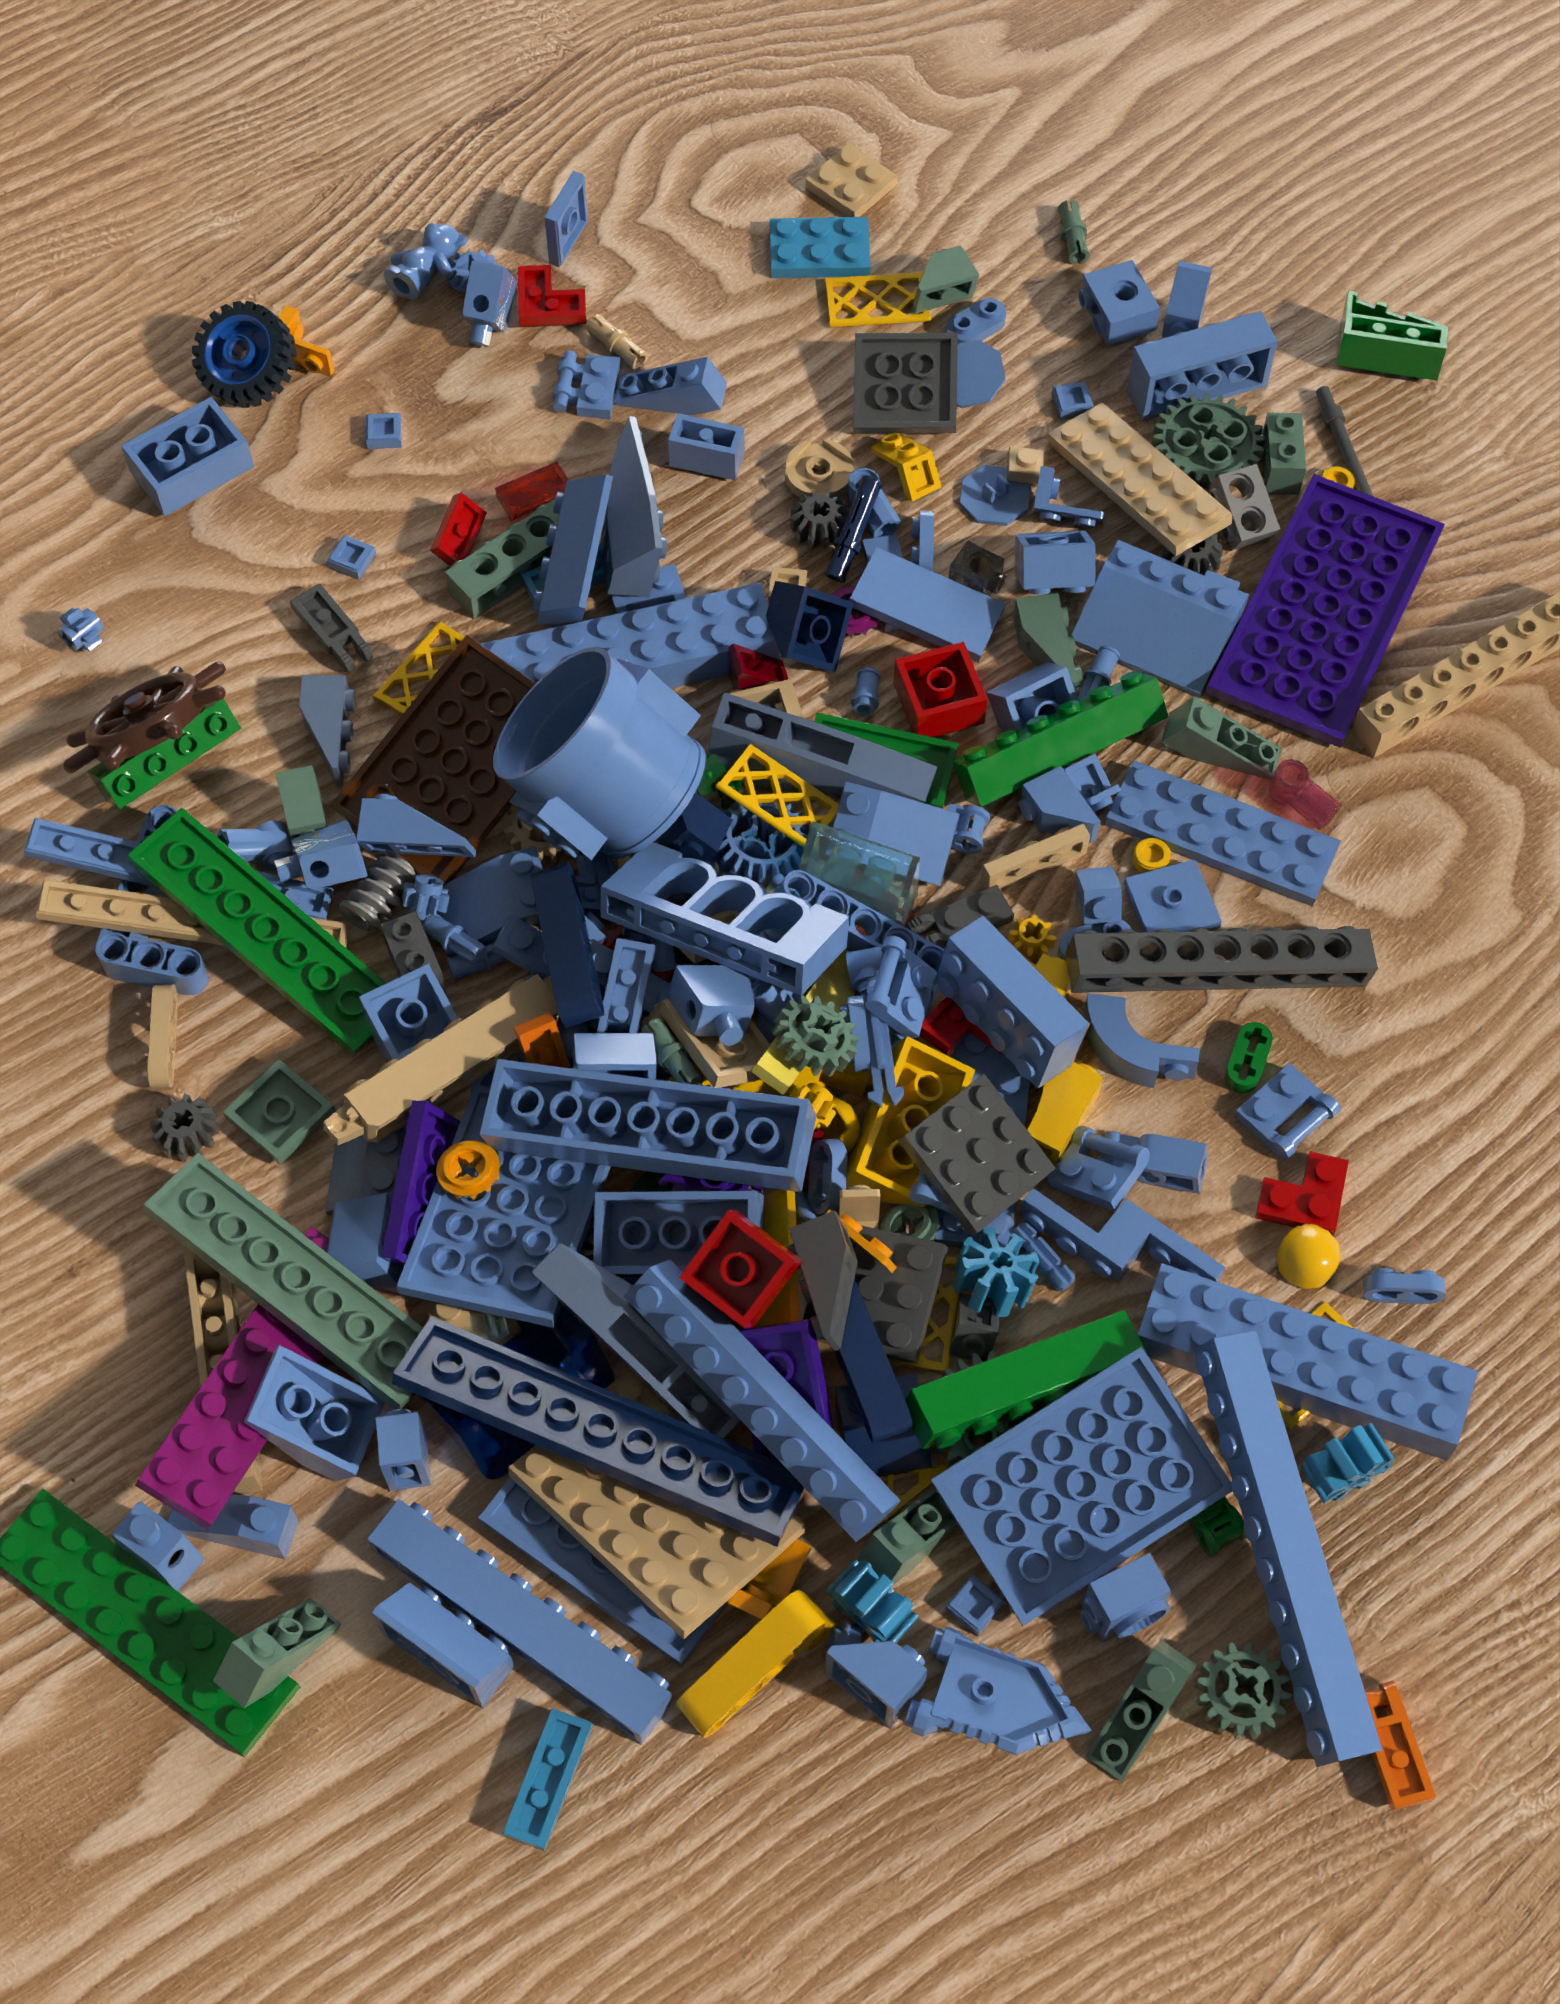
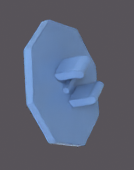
M979 339L958 344L957 406L966 408L991 402L1006 381L1001 352Z
M983 465L963 478L960 506L977 523L1008 526L1028 513L1031 485L1007 481V467Z

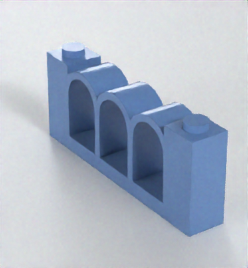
M654 842L637 852L601 886L602 918L800 996L806 992L847 947L849 916L816 903L810 908L804 900L786 893L763 895L762 888L749 878L738 875L716 877L715 870L704 861L682 858L681 852ZM678 893L694 894L683 906L665 900L669 896ZM722 911L741 912L729 925L710 918ZM771 928L789 930L777 943L757 936L762 931Z

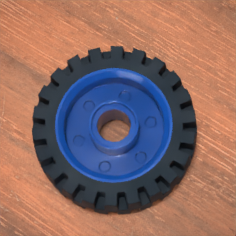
M241 301L233 302V308L225 304L220 307L221 314L214 310L209 315L213 321L209 324L204 320L200 325L205 330L204 334L197 332L194 338L199 343V346H192V354L197 357L192 359V365L197 370L195 372L197 378L214 396L235 407L238 405L242 408H249V404L257 407L262 405L261 399L266 402L274 399L271 392L275 391L280 394L284 388L280 385L281 381L289 383L292 376L287 373V370L295 369L296 363L291 357H297L296 348L292 345L295 343V340L289 333L290 329L273 312L260 304L257 305L250 301H246L245 304ZM247 350V354L241 359L242 354Z

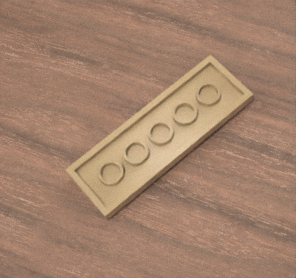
M1104 403L1098 404L1047 433L1049 445L1175 556L1232 524V513Z

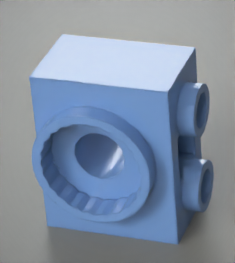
M1133 260L1083 274L1082 287L1078 291L1081 307L1089 312L1095 332L1101 334L1107 346L1156 331L1160 307Z
M1148 1553L1089 1583L1081 1605L1083 1610L1080 1611V1616L1088 1632L1091 1635L1096 1633L1101 1643L1115 1636L1125 1638L1149 1627L1170 1611L1166 1601L1171 1593V1589L1151 1554Z

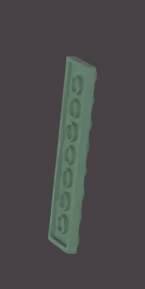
M197 1153L143 1204V1214L392 1409H402L414 1396L415 1393L392 1384L393 1372L423 1327L202 1155Z

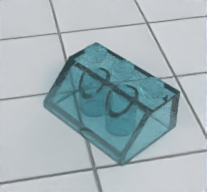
M814 821L812 822L798 870L813 875L896 923L905 926L918 896L920 857Z

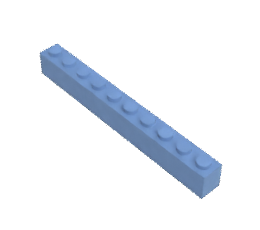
M1250 1331L1212 1338L1194 1349L1196 1368L1204 1382L1208 1396V1409L1214 1417L1220 1437V1450L1226 1458L1231 1474L1232 1491L1239 1501L1244 1518V1532L1251 1542L1254 1552L1256 1573L1261 1583H1263L1269 1603V1617L1276 1627L1281 1644V1658L1288 1669L1294 1689V1702L1297 1709L1301 1712L1306 1729L1308 1749L1314 1757L1316 1767L1381 1751V1743L1257 1332Z

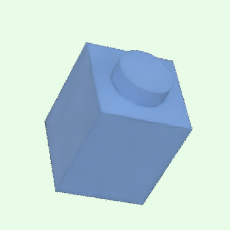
M1113 866L1075 870L1076 905L1083 923L1094 924L1122 921V887Z

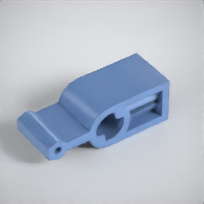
M1115 1131L1106 1132L1105 1138L1131 1147L1136 1144L1149 1149V1162L1137 1181L1148 1185L1200 1194L1208 1162L1206 1143L1156 1134H1144L1139 1138L1122 1135ZM1101 1153L1099 1159L1102 1162L1122 1168L1126 1161Z

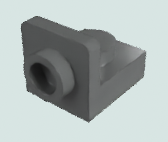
M961 1293L957 1302L955 1332L950 1343L949 1352L953 1355L972 1359L973 1353H977L981 1361L986 1362L989 1352L994 1347L999 1330V1317L995 1316L996 1308L993 1300L985 1299L981 1311L975 1312L968 1307L971 1295Z

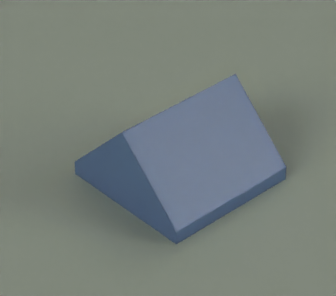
M387 1193L336 1202L333 1210L327 1253L369 1286L399 1294L397 1283L403 1267L381 1257L383 1251L382 1238L387 1230L391 1211L390 1196Z

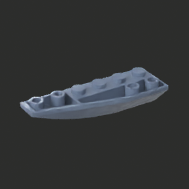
M629 416L618 441L609 474L613 476L601 533L607 594L650 597L653 582L658 583L660 578L659 560L666 556L667 539L661 536L663 511L657 509L656 494L643 447V432L639 431L636 417Z
M726 692L722 696L712 725L708 755L716 754L718 756V763H722L727 772L747 747L752 744L825 795L842 796L845 782H850L918 802H925L937 770V766L895 750ZM750 757L748 759L749 771H767L766 767L754 758ZM783 778L778 779L781 792L799 793L798 788ZM770 779L752 780L753 784L772 790Z
M559 1243L531 1271L607 1349L683 1422L724 1438L740 1421L734 1412L624 1297L633 1285L562 1243Z

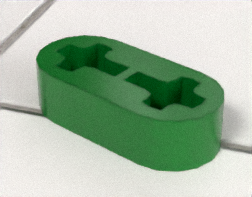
M1247 1023L1242 1026L1238 1033L1225 1072L1226 1085L1236 1093H1250L1259 1084L1273 1040L1271 1031L1261 1023ZM1252 1036L1259 1038L1254 1053L1247 1051ZM1243 1063L1250 1065L1246 1080L1238 1078Z

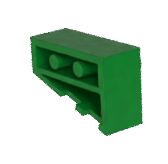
M1348 290L1340 323L1336 365L1353 369L1378 371L1385 374L1411 376L1418 379L1438 380L1447 349L1448 326L1410 312L1406 314V317L1387 310L1388 304L1378 301L1376 305L1357 299V292Z

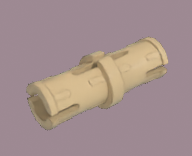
M601 314L594 316V319L599 324L595 323L592 319L587 325L588 333L605 345L607 352L613 356H619L635 371L641 369V366L636 361H639L643 366L646 364L648 353L632 342L626 331L615 328Z

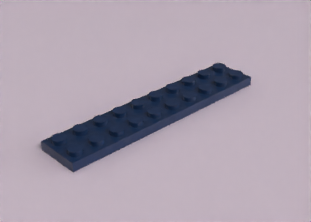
M432 1316L393 1372L392 1384L776 1547H778L806 1490L779 1461Z

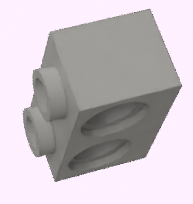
M1257 464L1218 475L1209 485L1208 493L1232 513V524L1220 530L1223 539L1229 542L1232 551L1270 540L1280 530ZM1229 486L1236 487L1241 492L1242 498L1234 497L1230 493ZM1241 519L1248 520L1253 526V531L1246 530L1241 524Z

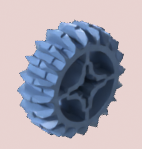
M736 801L732 805V810L724 809L723 813L733 819L718 852L714 854L715 860L720 861L722 872L730 871V875L749 878L758 885L762 884L765 887V884L770 883L771 879L778 874L786 877L788 873L794 870H804V865H807L810 861L811 852ZM776 802L759 803L760 808L775 818L780 817ZM792 803L786 805L789 817L803 816V812L794 813ZM808 824L791 825L794 831L807 840L809 839L811 831ZM785 848H790L781 856L774 857L776 854L782 853Z

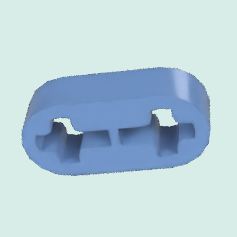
M839 1139L817 1140L813 1143L810 1150L808 1202L811 1209L817 1214H825L829 1209L831 1211L835 1210L838 1213L840 1190H846L848 1157L846 1147Z

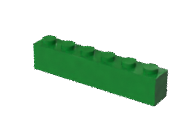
M1132 671L1121 676L1120 682L1112 686H1100L1091 690L1087 698L1061 704L1058 707V711L1049 716L1040 715L1028 720L1026 727L1017 731L1009 730L998 734L994 738L995 741L988 745H977L966 749L962 757L952 762L965 800L983 807L1022 788L1023 784L1059 766L1064 768L1168 718L1169 715L1157 677L1141 673V671Z
M1125 1310L913 1388L905 1398L911 1415L913 1430L922 1449L936 1444L941 1449L956 1443L961 1439V1435L967 1432L974 1431L976 1435L987 1432L998 1424L997 1421L1007 1417H1010L1011 1421L1021 1419L1034 1410L1033 1407L1043 1403L1046 1406L1050 1405L1138 1348L1142 1347L1146 1354L1147 1351Z

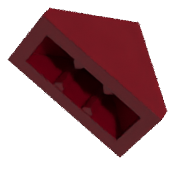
M734 643L728 647L729 677L733 690H746L763 686L770 681L780 682L789 679L783 660Z

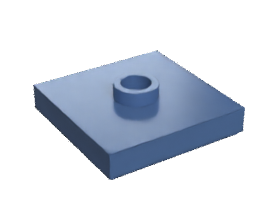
M575 171L572 172L544 217L549 264L557 267L564 263L588 223L584 174Z
M1195 859L1126 877L1124 880L1125 889L1143 932H1154L1160 929H1169L1174 932H1190L1199 928L1210 931L1221 926V918Z

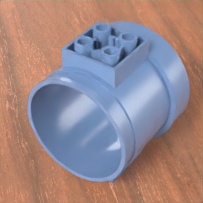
M600 647L585 648L555 665L523 697L499 736L493 756V768L497 776L517 791L509 801L519 810L516 817L530 828H536L545 834L543 839L557 850H563L573 858L580 854L590 860L593 859L598 851H601L609 858L619 859L628 857L641 851L658 839L677 820L695 794L703 776L706 758L701 744L694 738L689 737L688 732L701 715L650 669L621 659L616 660L605 649Z

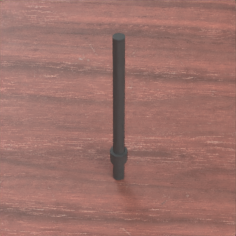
M1322 386L1316 390V395L1323 409L1321 416L1325 426L1331 429L1346 468L1354 477L1355 490L1373 496L1344 426L1345 416L1339 405L1335 404L1329 387Z

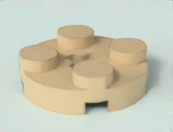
M822 439V444H811V440L802 442L794 447L787 456L785 483L799 498L801 494L811 497L813 490L818 495H823L829 490L831 498L842 497L848 491L849 476L854 471L851 454L845 447L831 440ZM826 468V473L817 475L813 473L812 469L820 470Z

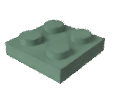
M278 1059L223 1111V1114L231 1124L281 1165L336 1110L330 1101Z

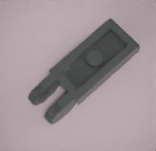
M321 584L315 585L290 600L292 610L330 655H334L338 664L345 672L348 673L355 669L352 658L343 649L346 645L352 643L364 661L373 658V652L359 634V629Z
M995 885L932 911L930 914H923L918 918H914L905 925V928L918 935L935 929L937 933H933L925 937V939L941 948H946L950 936L978 918L984 916L995 928H999L1011 923L1014 920V913L998 885Z

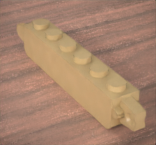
M536 974L528 980L520 979L516 981L498 999L494 1000L491 998L484 1001L478 1006L474 1014L464 1020L458 1018L452 1021L439 1036L432 1040L427 1038L420 1041L407 1056L400 1060H390L372 1078L367 1081L361 1079L352 1084L346 1091V1094H344V1105L324 1121L326 1133L337 1146L361 1135L367 1142L379 1143L405 1126L406 1118L410 1114L412 1100L427 1101L437 1106L495 1069L497 1059L509 1060L522 1052L514 1027L548 1012L552 1014L557 1024L559 1013L555 1002L551 977L548 976L542 980Z

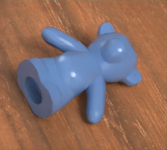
M428 224L425 227L421 247L395 253L391 256L390 262L395 266H390L384 270V279L388 287L398 297L416 300L422 294L425 287L430 284L437 268L443 276L451 274L452 269L447 259L451 258L459 250V247L467 243L466 236L458 234L457 230L447 224Z

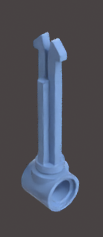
M882 946L846 952L851 988L858 992V996H863L864 1007L867 995L873 991L884 955L881 951ZM865 1007L870 1050V1069L874 1091L867 1092L868 1099L871 1103L882 1108L884 1097L882 1076L885 1075L888 1094L893 1105L896 1106L904 1096L903 1086L896 1087L888 1024Z

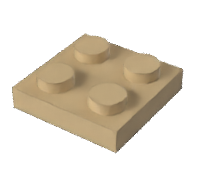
M848 143L806 178V189L845 216L860 217L897 185L898 176Z

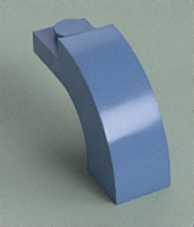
M1087 993L1084 1007V1019L1090 1023L1087 1038L1095 1054L1110 1070L1132 1083L1151 1088L1155 1086L1157 1075H1165L1168 1079L1177 1081L1185 1080L1186 1078L1194 1079L1199 1063L1200 1048L1149 1041L1140 1036L1130 1025L1125 1011L1126 998Z

